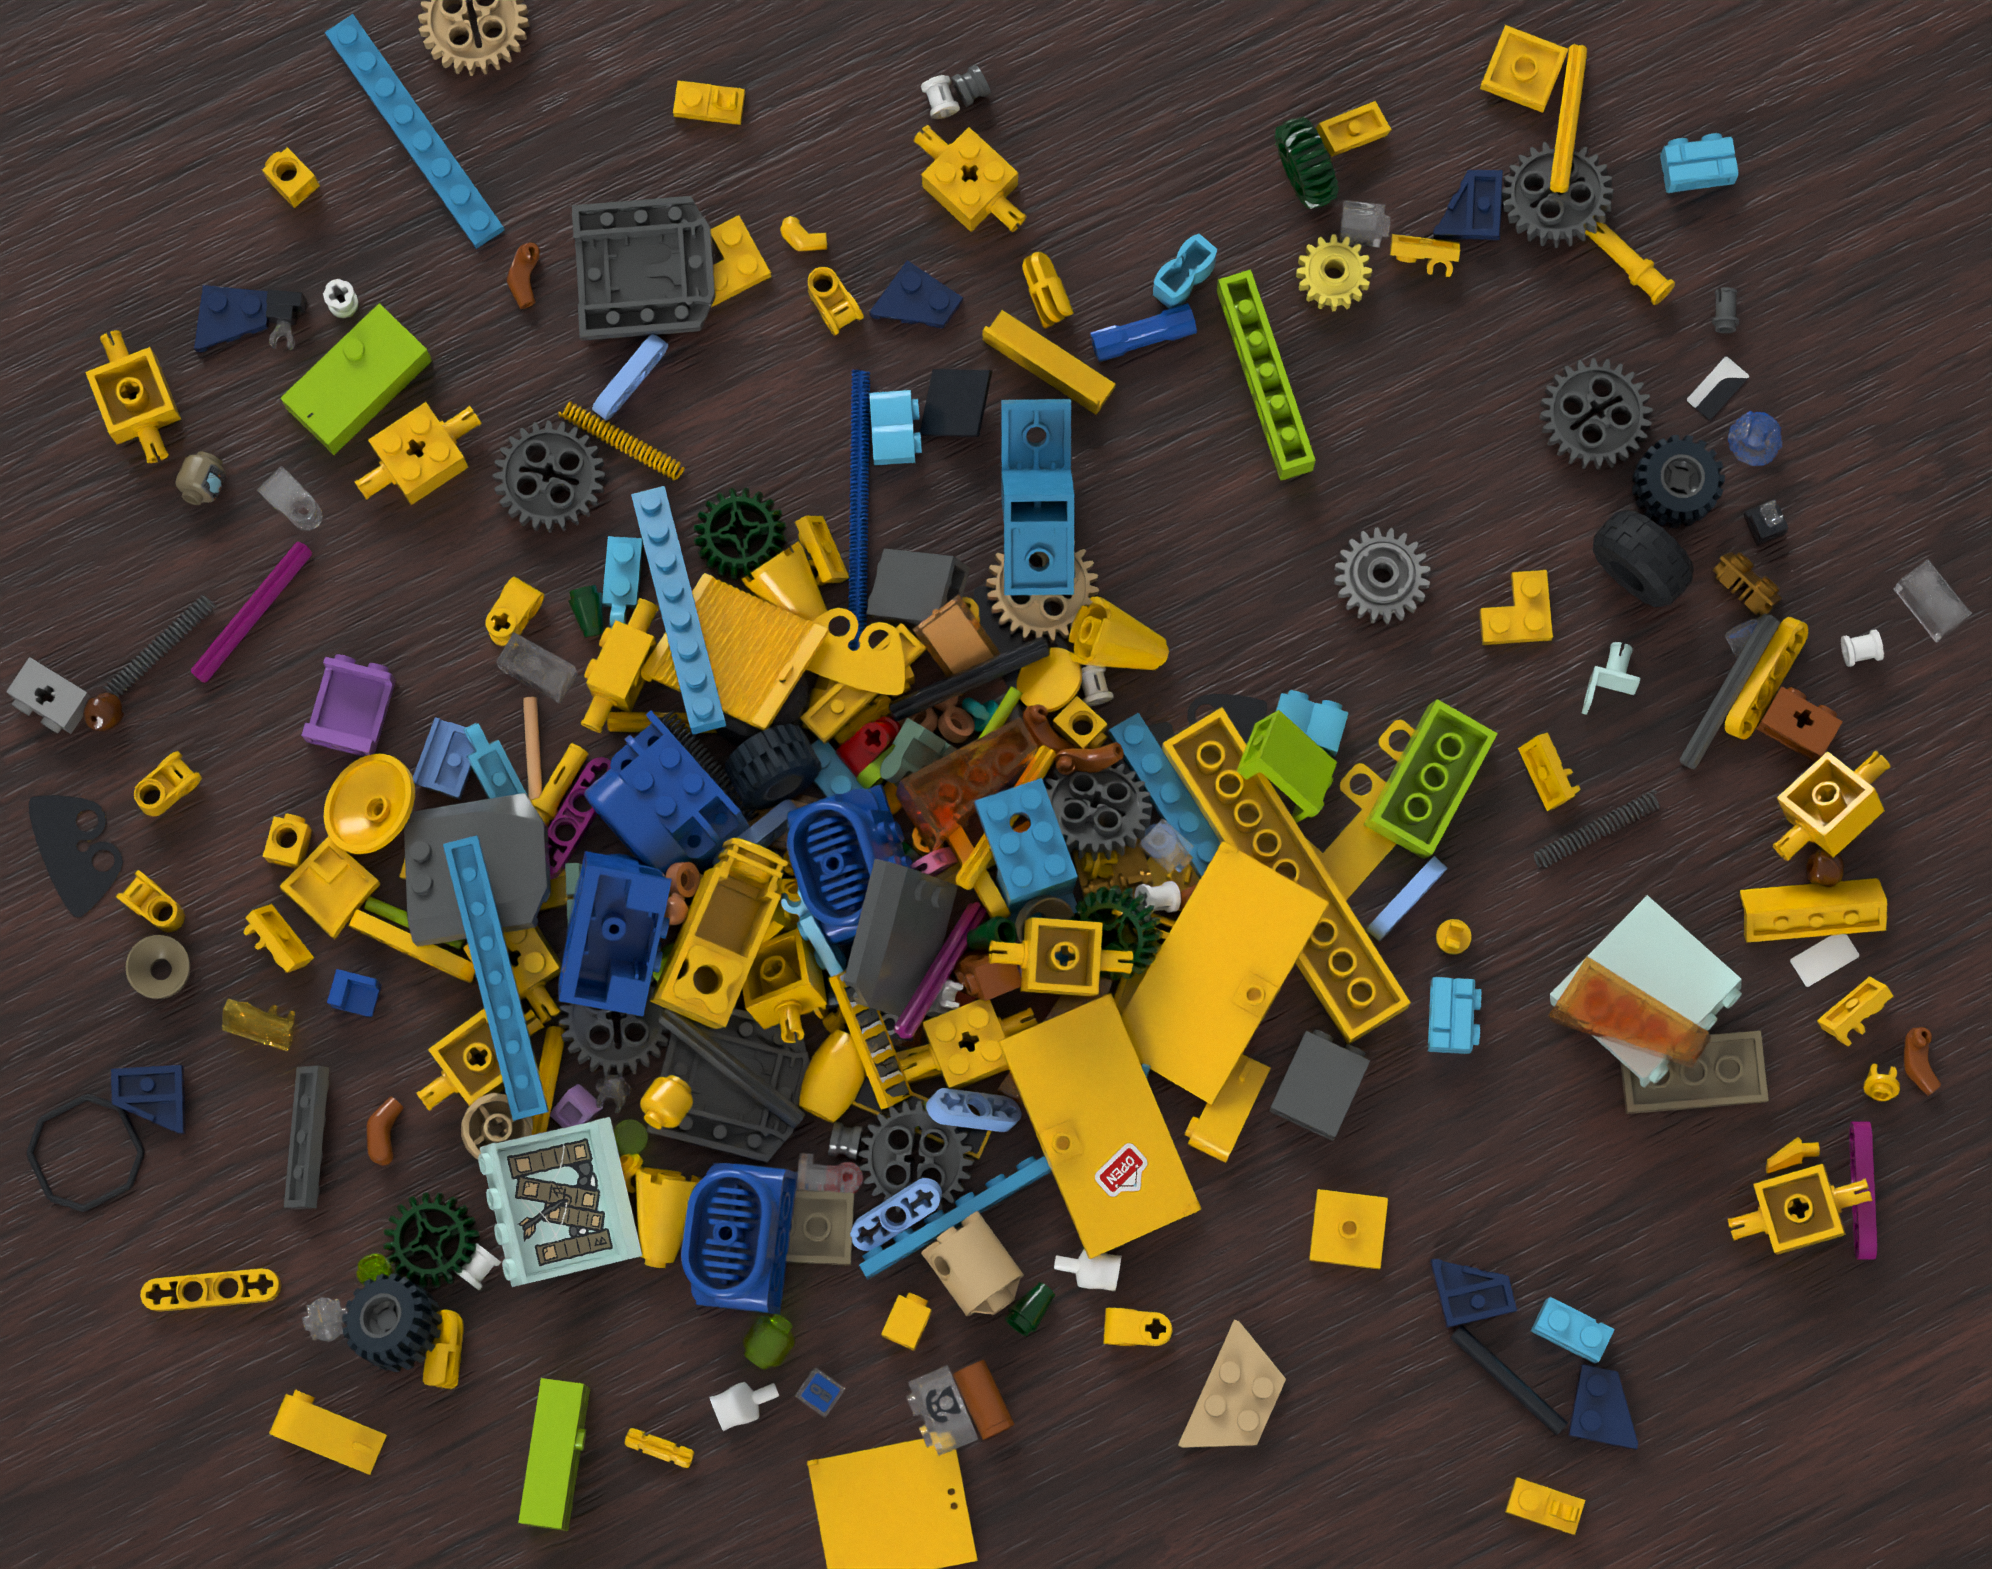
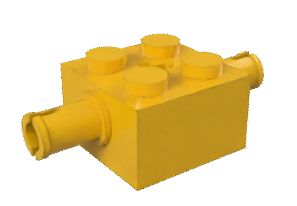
M929 125L923 127L924 133L922 134L919 131L913 141L923 148L934 159V162L921 174L922 187L970 232L991 212L1011 232L1018 229L1016 225L1019 224L1021 226L1027 216L1019 211L1006 197L1018 186V172L970 127L949 145ZM965 177H969V178L975 177V178H976V181L974 182L973 180L969 179V180H967V181L965 182V181H964V178H965Z
M115 330L110 332L115 343L114 346L106 333L100 337V341L104 346L110 363L85 373L109 435L116 444L139 437L147 463L158 462L154 448L162 461L168 457V452L164 447L158 429L181 420L158 358L150 347L129 355L121 331ZM133 392H137V393H138V394H136V397H137V398L131 400V399H132L131 394H132Z
M425 402L368 440L374 452L381 460L379 462L380 466L354 482L366 500L390 483H393V485L397 484L412 505L468 468L464 456L456 446V440L482 423L477 415L474 414L470 405L447 422H439ZM418 449L424 454L419 458L413 453Z
M639 598L628 625L615 620L612 629L607 627L603 632L599 642L602 650L597 660L591 659L584 675L588 679L586 683L591 695L594 697L584 719L581 721V725L601 733L612 706L626 712L632 711L646 681L643 679L640 670L657 646L654 636L647 634L651 622L659 609L654 603Z
M1827 751L1777 797L1786 819L1794 827L1773 844L1775 851L1784 860L1789 861L1797 851L1808 841L1818 844L1832 857H1835L1885 811L1876 789L1870 784L1890 768L1888 761L1882 755L1879 756L1877 751H1874L1855 771H1852Z
M1032 917L1025 920L1022 944L991 940L989 951L1003 952L1004 954H989V963L1020 965L1022 969L1021 991L1093 996L1099 992L1100 971L1131 973L1133 964L1119 963L1118 960H1133V952L1102 950L1103 923ZM1062 949V954L1068 955V961L1060 965V961L1055 959V953L1060 952Z
M538 926L536 928L505 932L504 937L508 953L515 952L521 954L517 958L519 965L517 967L512 965L520 1000L527 998L538 1015L540 1022L544 1024L551 1020L549 1014L556 1017L561 1013V1010L558 1009L544 986L560 974L562 963ZM467 944L463 947V949L470 958L471 962L473 963L469 946Z
M783 928L777 936L761 943L742 988L746 1010L764 1030L780 1024L781 1038L786 1043H796L794 1032H796L799 1041L803 1039L804 1031L800 1015L827 1005L822 969L814 957L815 948L810 940L805 941L802 938L798 928L789 932L784 931Z
M979 999L922 1022L930 1045H927V1050L899 1060L906 1080L909 1081L911 1078L937 1069V1071H941L947 1088L958 1090L1008 1070L1009 1067L998 1041L1037 1025L1031 1007L1001 1020L1000 1017L996 1016L990 1000L983 1001ZM969 1037L971 1041H978L974 1044L975 1050L973 1052H969L966 1047H959L963 1045V1038Z
M485 1009L478 1012L428 1049L443 1069L441 1071L442 1075L421 1091L416 1092V1094L430 1111L453 1092L456 1094L460 1093L467 1104L471 1106L478 1098L490 1093H500L505 1089ZM530 1009L524 1016L529 1035L531 1036L539 1029L544 1028V1026ZM475 1054L487 1055L484 1058L486 1063L483 1066L473 1065L476 1062Z
M1819 1164L1753 1184L1760 1205L1758 1211L1735 1218H1728V1223L1731 1229L1745 1225V1227L1731 1231L1734 1241L1765 1231L1766 1234H1769L1774 1253L1779 1255L1846 1235L1839 1214L1842 1213V1208L1873 1200L1870 1191L1855 1194L1856 1192L1869 1189L1866 1178L1835 1188L1834 1185H1830L1825 1166ZM1798 1200L1803 1205H1809V1210L1804 1212L1805 1217L1802 1219L1790 1212V1210L1795 1208V1202Z

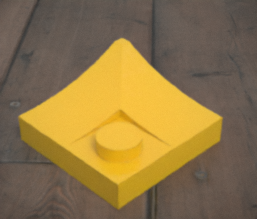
M328 836L280 885V888L335 940L352 918L355 911L380 886V882L345 850L333 843Z

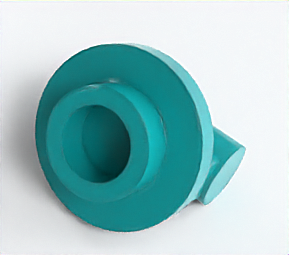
M968 697L963 700L962 708L974 716V730L981 732L997 710L998 704L994 700H989L981 705Z

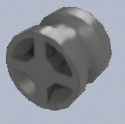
M976 64L970 66L967 73L963 75L956 74L951 77L954 89L966 107L972 105L974 99L979 96L987 97L991 94L989 85Z
M835 1121L828 1155L836 1157L842 1154L846 1155L849 1160L856 1161L860 1149L863 1126L855 1125L850 1128L845 1127L842 1122Z

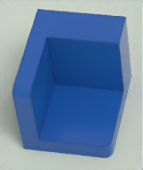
M336 969L327 1003L335 1009L372 1017L382 984L374 978Z

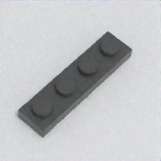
M304 1066L297 1067L284 1208H317V1198L320 1192V1165L323 1158V1132L326 1124V1099L329 1090V1067Z

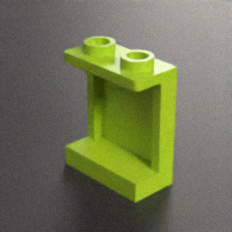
M1277 710L1255 723L1237 772L1246 780L1259 772L1264 774L1296 803L1292 817L1297 823L1308 816L1310 818L1316 816L1323 808V799L1327 789L1333 782L1332 775L1337 762L1280 710Z

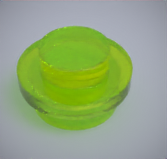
M625 1120L615 1127L613 1132L617 1149L620 1153L635 1155L646 1147L648 1133H646V1128L640 1122Z
M378 1253L369 1254L359 1261L356 1273L357 1278L361 1284H364L370 1278L376 1281L377 1275L385 1274L389 1277L392 1273V1266L383 1255Z

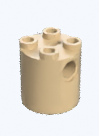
M976 1211L961 1222V1226L956 1229L952 1226L936 1238V1242L921 1252L967 1317L973 1313L991 1314L993 1316L1015 1300L1019 1281L1024 1276L983 1217Z

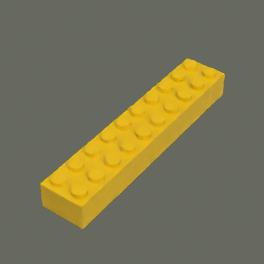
M1221 707L1162 744V751L1220 843L1222 841L1230 843L1234 848L1330 903L1295 963L1345 1042L1351 1044L1408 1009L1411 1002L1268 778L1259 772L1246 780L1237 772L1247 745Z

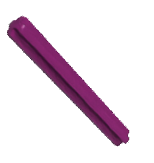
M297 541L191 668V673L198 680L205 683L211 678L311 557L312 552L305 544Z
M980 903L968 904L896 1022L894 1031L899 1034L900 1038L913 1037L967 948L968 932L980 926L984 920L987 911Z

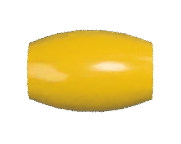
M838 1029L833 1031L813 1055L801 1084L799 1107L831 1123H834L849 1108L866 1076L865 1068L851 1034Z

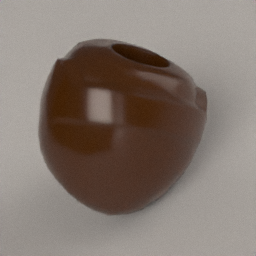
M106 692L88 699L83 716L90 729L105 731L118 725L123 719L124 713L122 712V704L119 698L112 693Z
M1824 849L1814 851L1806 863L1807 879L1811 883L1820 884L1824 887L1835 886L1842 880L1844 874L1842 857L1839 854L1832 857Z

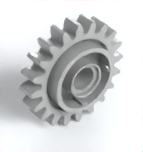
M1378 527L1374 530L1373 538H1369L1367 533L1362 531L1360 534L1361 544L1350 539L1348 546L1352 552L1347 550L1340 551L1339 556L1346 563H1336L1334 570L1343 573V575L1335 577L1334 584L1345 586L1339 591L1338 597H1350L1346 609L1349 610L1358 606L1357 618L1360 619L1366 612H1370L1371 623H1375L1378 615L1381 614L1385 623L1389 624L1391 613H1395L1396 617L1401 621L1404 618L1403 608L1412 613L1415 612L1417 607L1413 599L1423 602L1425 594L1419 589L1429 588L1430 581L1421 577L1430 573V567L1420 566L1425 561L1427 555L1426 553L1414 554L1419 544L1417 541L1409 546L1405 545L1406 533H1403L1396 540L1394 539L1393 528L1389 529L1386 537L1381 536ZM1377 569H1385L1390 573L1391 580L1385 583L1378 582L1374 578L1373 572Z

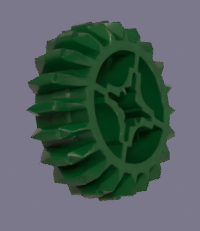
M1303 116L1297 119H1290L1283 122V125L1276 127L1275 145L1279 152L1278 155L1291 186L1301 203L1308 209L1327 205L1330 201L1336 199L1339 188L1337 186L1338 181L1335 177V170L1331 163L1332 160L1329 158L1322 138L1318 135L1317 129L1314 128L1312 122Z
M731 488L729 490L731 498L725 499L724 495L718 492L716 496L719 504L715 505L712 501L708 500L705 505L710 513L704 511L698 513V519L703 523L694 525V531L701 534L694 538L695 546L703 547L698 552L700 559L710 557L706 563L707 568L713 569L720 564L718 567L719 576L723 577L729 569L731 570V579L737 580L740 571H744L745 577L748 575L751 578L750 570L757 569L763 563L771 560L772 557L770 555L777 556L783 552L777 545L787 543V537L780 534L787 527L785 522L778 521L783 516L780 509L771 511L774 507L772 499H768L761 504L763 500L762 492L758 491L755 493L752 499L750 498L749 488L743 489L742 496H737L735 488ZM741 510H748L758 514L766 523L759 524L758 521H747L743 517ZM731 512L730 523L726 527L719 528V532L713 533L717 522L724 515ZM737 520L740 521L741 528L744 530V548H741L740 540L736 536L735 530L738 529ZM768 535L767 541L761 550L750 556L749 549L751 544L762 540V536ZM722 544L723 547H734L739 553V558H731L722 554L714 545Z
M1119 885L1112 886L1110 890L1103 886L1097 889L1096 893H1088L1085 896V901L1077 903L1075 906L1077 912L1074 913L1070 920L1103 923L1102 950L1114 949L1133 952V960H1118L1119 963L1133 964L1130 974L1100 971L1099 978L1105 977L1109 972L1112 981L1118 980L1121 975L1126 980L1132 978L1134 973L1141 974L1144 972L1146 965H1151L1155 961L1156 957L1153 953H1157L1162 946L1156 940L1162 937L1163 932L1154 928L1160 923L1161 918H1152L1150 915L1154 910V905H1148L1145 908L1142 904L1144 895H1139L1134 899L1132 888H1127L1122 893ZM1100 909H1116L1122 912V915L1114 916L1109 912L1105 914ZM1121 924L1120 927L1117 929L1118 935L1113 941L1110 942V940L1114 936L1112 931L1115 930L1114 928L1116 926ZM1133 924L1136 927L1137 934L1133 930Z
M428 1192L423 1193V1204L419 1205L418 1200L414 1196L410 1197L409 1203L412 1209L408 1211L402 1204L398 1205L397 1209L403 1214L402 1218L399 1220L391 1215L388 1219L392 1224L397 1225L396 1229L384 1230V1235L394 1238V1242L383 1244V1248L388 1251L395 1250L396 1252L387 1258L388 1263L395 1264L400 1261L401 1263L394 1272L400 1276L409 1270L406 1278L411 1282H414L417 1276H420L419 1287L421 1288L427 1287L429 1278H432L434 1288H440V1277L444 1276L448 1284H454L451 1272L455 1270L457 1273H462L461 1263L463 1261L466 1263L472 1261V1258L467 1256V1252L476 1251L477 1245L469 1243V1239L480 1237L479 1231H468V1228L476 1223V1219L474 1217L462 1219L469 1209L463 1205L454 1211L458 1202L454 1197H451L446 1205H444L445 1198L443 1193H437L434 1203H432ZM425 1213H444L450 1216L455 1223L450 1226L433 1227ZM416 1219L419 1230L416 1239L409 1243V1246L404 1247L406 1230ZM426 1228L435 1236L440 1235V1241H436L439 1243L435 1247L437 1252L430 1246L423 1244V1241L427 1240L425 1238L428 1234ZM459 1234L458 1250L448 1262L445 1246L451 1239L455 1238V1235ZM428 1253L432 1256L438 1268H419L413 1265L408 1258L413 1255L418 1256Z

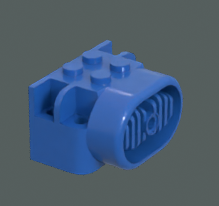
M649 711L646 716L651 724L635 738L629 735L624 739L627 745L612 758L611 769L585 790L584 796L608 827L645 866L660 870L665 877L670 865L677 862H691L697 867L698 871L709 870L714 867L712 864L713 859L723 849V843L731 838H737L750 826L739 808L652 711Z
M882 784L869 789L860 788L843 794H835L791 810L787 814L789 825L787 851L802 899L809 912L819 920L825 937L832 945H845L854 942L874 860L888 861L909 868L913 864L910 857L904 855L901 844L904 841V835L898 822H894Z
M585 851L567 926V940L558 982L559 1001L638 1016L644 1015L652 972L659 973L663 952L660 951L661 942H659V939H666L670 918L664 917L672 879L665 878V875L660 870L645 866L641 860L626 854L604 855Z
M714 1163V1166L707 1171L706 1176L698 1182L688 1200L681 1250L682 1267L687 1279L691 1283V1293L696 1300V1305L780 1315L787 1265L786 1257L789 1249V1236L798 1178L797 1172L788 1169L736 1163Z

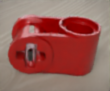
M890 716L880 717L875 722L865 724L854 736L844 742L835 754L857 778L870 763L893 745L892 743L901 730V726L898 721H895Z

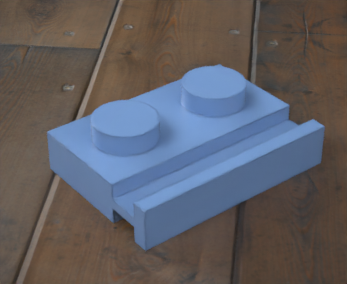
M437 717L434 718L413 775L414 785L461 800L472 770V766L466 756L475 752L463 730L466 727L440 720Z

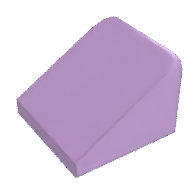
M577 1084L564 1094L550 1112V1117L562 1128L591 1122L603 1109V1106L587 1090Z

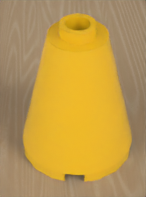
M799 541L791 546L794 553L788 548L751 572L754 580L748 575L741 579L745 586L759 599L761 598L763 601L774 604L782 610L785 609L787 612L798 615L800 618L803 617L811 623L818 616L827 612L808 559Z
M1091 597L1089 600L1093 602L1089 607L1082 605L1079 609L1069 634V642L1074 643V653L1069 651L1073 662L1089 666L1156 670L1166 662L1169 648L1165 638L1106 599Z
M644 1167L643 1171L637 1168L638 1239L642 1252L640 1257L645 1259V1265L666 1268V1263H673L683 1242L689 1197L695 1186L703 1178L692 1175L690 1182L686 1181V1177L681 1175L682 1172Z

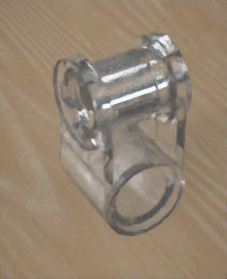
M282 466L257 489V492L278 512H282L299 529L313 530L321 523L323 513L320 506ZM303 507L309 510V513L305 516L299 513V510Z

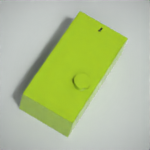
M379 303L280 399L286 409L335 455L429 365L432 359L428 350Z
M1438 699L1428 705L1364 825L1423 859L1431 856L1498 733Z
M545 1378L540 1380L518 1523L542 1528L569 1530L580 1452L584 1449L586 1438L584 1426L590 1388L585 1384Z

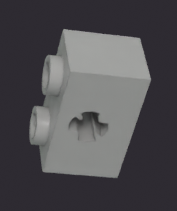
M30 657L6 691L14 699L11 705L28 716L32 711L43 717L41 723L56 733L63 729L72 734L83 717V711L88 699L92 698L86 691ZM45 695L54 697L51 703L48 701L44 702L42 699Z

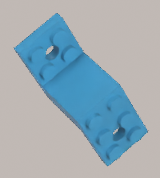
M1071 399L1001 400L1004 595L1074 594V488L1071 474ZM1040 427L1046 432V437L1041 442L1033 443L1027 439L1026 434L1031 428ZM1035 552H1044L1048 555L1049 561L1043 567H1035L1029 562L1030 556Z
M1042 778L975 800L974 804L998 868L995 886L1011 914L1006 919L1011 920L1015 925L1017 916L1024 905L1031 899L1042 895L1058 897L1071 907L1073 913L1077 912L1075 909L1077 903L1073 890L1078 876ZM1015 815H1024L1030 822L1029 829L1022 833L1015 832L1010 826L1011 818ZM1036 912L1030 918H1042L1040 912ZM1061 951L1055 955V959L1059 960L1061 965L1063 962L1068 961V955H1063Z

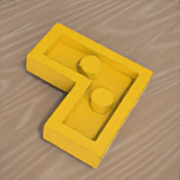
M739 215L711 229L712 239L723 258L722 261L714 264L716 297L711 306L713 307L770 278L771 272Z
M1547 570L1512 572L1511 582L1514 606L1481 608L1479 611L1482 645L1550 641L1553 638Z

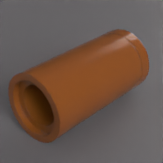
M985 1360L976 1362L952 1375L982 1440L995 1436L1015 1425Z

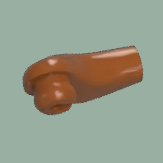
M531 242L525 243L518 248L507 274V284L520 309L528 308L536 302L530 284V275L539 259L540 249Z
M1036 704L1025 709L1023 722L1037 750L1041 746H1047L1057 754L1063 749L1074 748L1072 743L1064 740L1052 730L1046 718V715H1048L1046 707Z
M1117 742L1095 749H1063L1055 756L1056 768L1063 775L1072 774L1074 771L1097 773L1121 760L1124 752L1121 745Z
M1918 1027L1911 1029L1905 1037L1904 1069L1908 1077L1929 1096L1941 1086V1083L1928 1062L1929 1043L1932 1040V1034L1927 1028Z
M392 1096L369 1117L367 1122L368 1155L373 1162L382 1166L388 1165L393 1160L394 1154L392 1152L390 1132L397 1117L404 1109Z

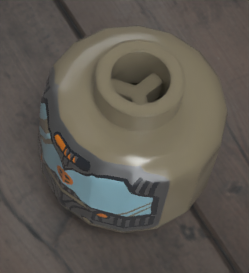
M197 452V455L187 456L175 482L178 490L183 493L181 497L193 505L215 501L226 478V471L222 467V461L206 452Z

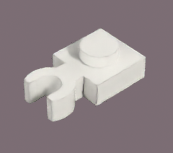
M947 979L926 1015L935 1017L947 1013L950 1009L959 1008L960 1003L955 1002V996L959 990H963V984Z

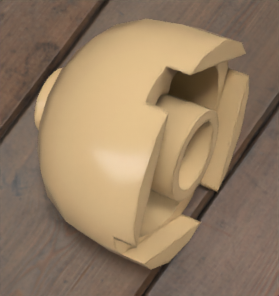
M490 1093L478 1098L466 1110L461 1122V1138L465 1148L477 1160L479 1154H481L480 1147L491 1143L530 1136L533 1130L531 1116L513 1121L507 1095Z

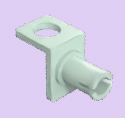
M1622 642L1612 643L1606 668L1594 667L1589 680L1582 714L1587 715L1596 686L1631 695L1635 694L1640 678L1626 674L1633 651L1630 645L1625 643L1621 656H1619Z

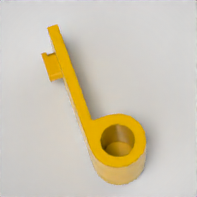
M1242 1054L1214 1104L1207 1103L1200 1118L1192 1117L1184 1134L1190 1138L1188 1145L1226 1163L1271 1068Z
M298 1390L294 1391L293 1396L285 1395L269 1434L366 1474H371L387 1436L386 1434L313 1405L315 1397Z

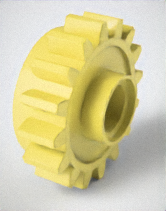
M1332 234L1329 243H1326L1322 237H1319L1317 248L1308 244L1305 251L1308 256L1300 255L1298 264L1302 267L1297 269L1296 277L1303 280L1299 283L1298 288L1300 291L1307 290L1306 300L1308 302L1313 299L1316 300L1319 309H1322L1324 305L1331 306L1332 311H1336L1339 305H1343L1348 309L1352 299L1358 302L1362 299L1360 290L1367 291L1370 282L1365 278L1371 277L1372 268L1364 267L1369 262V256H1359L1362 246L1358 244L1353 248L1350 247L1349 237H1346L1342 243L1337 242L1336 234ZM1330 268H1336L1342 273V276L1333 279L1328 277L1325 271Z

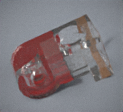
M800 1153L797 1191L855 1194L862 1187L863 1173L855 1163L843 1162L837 1166L814 1164V1154Z

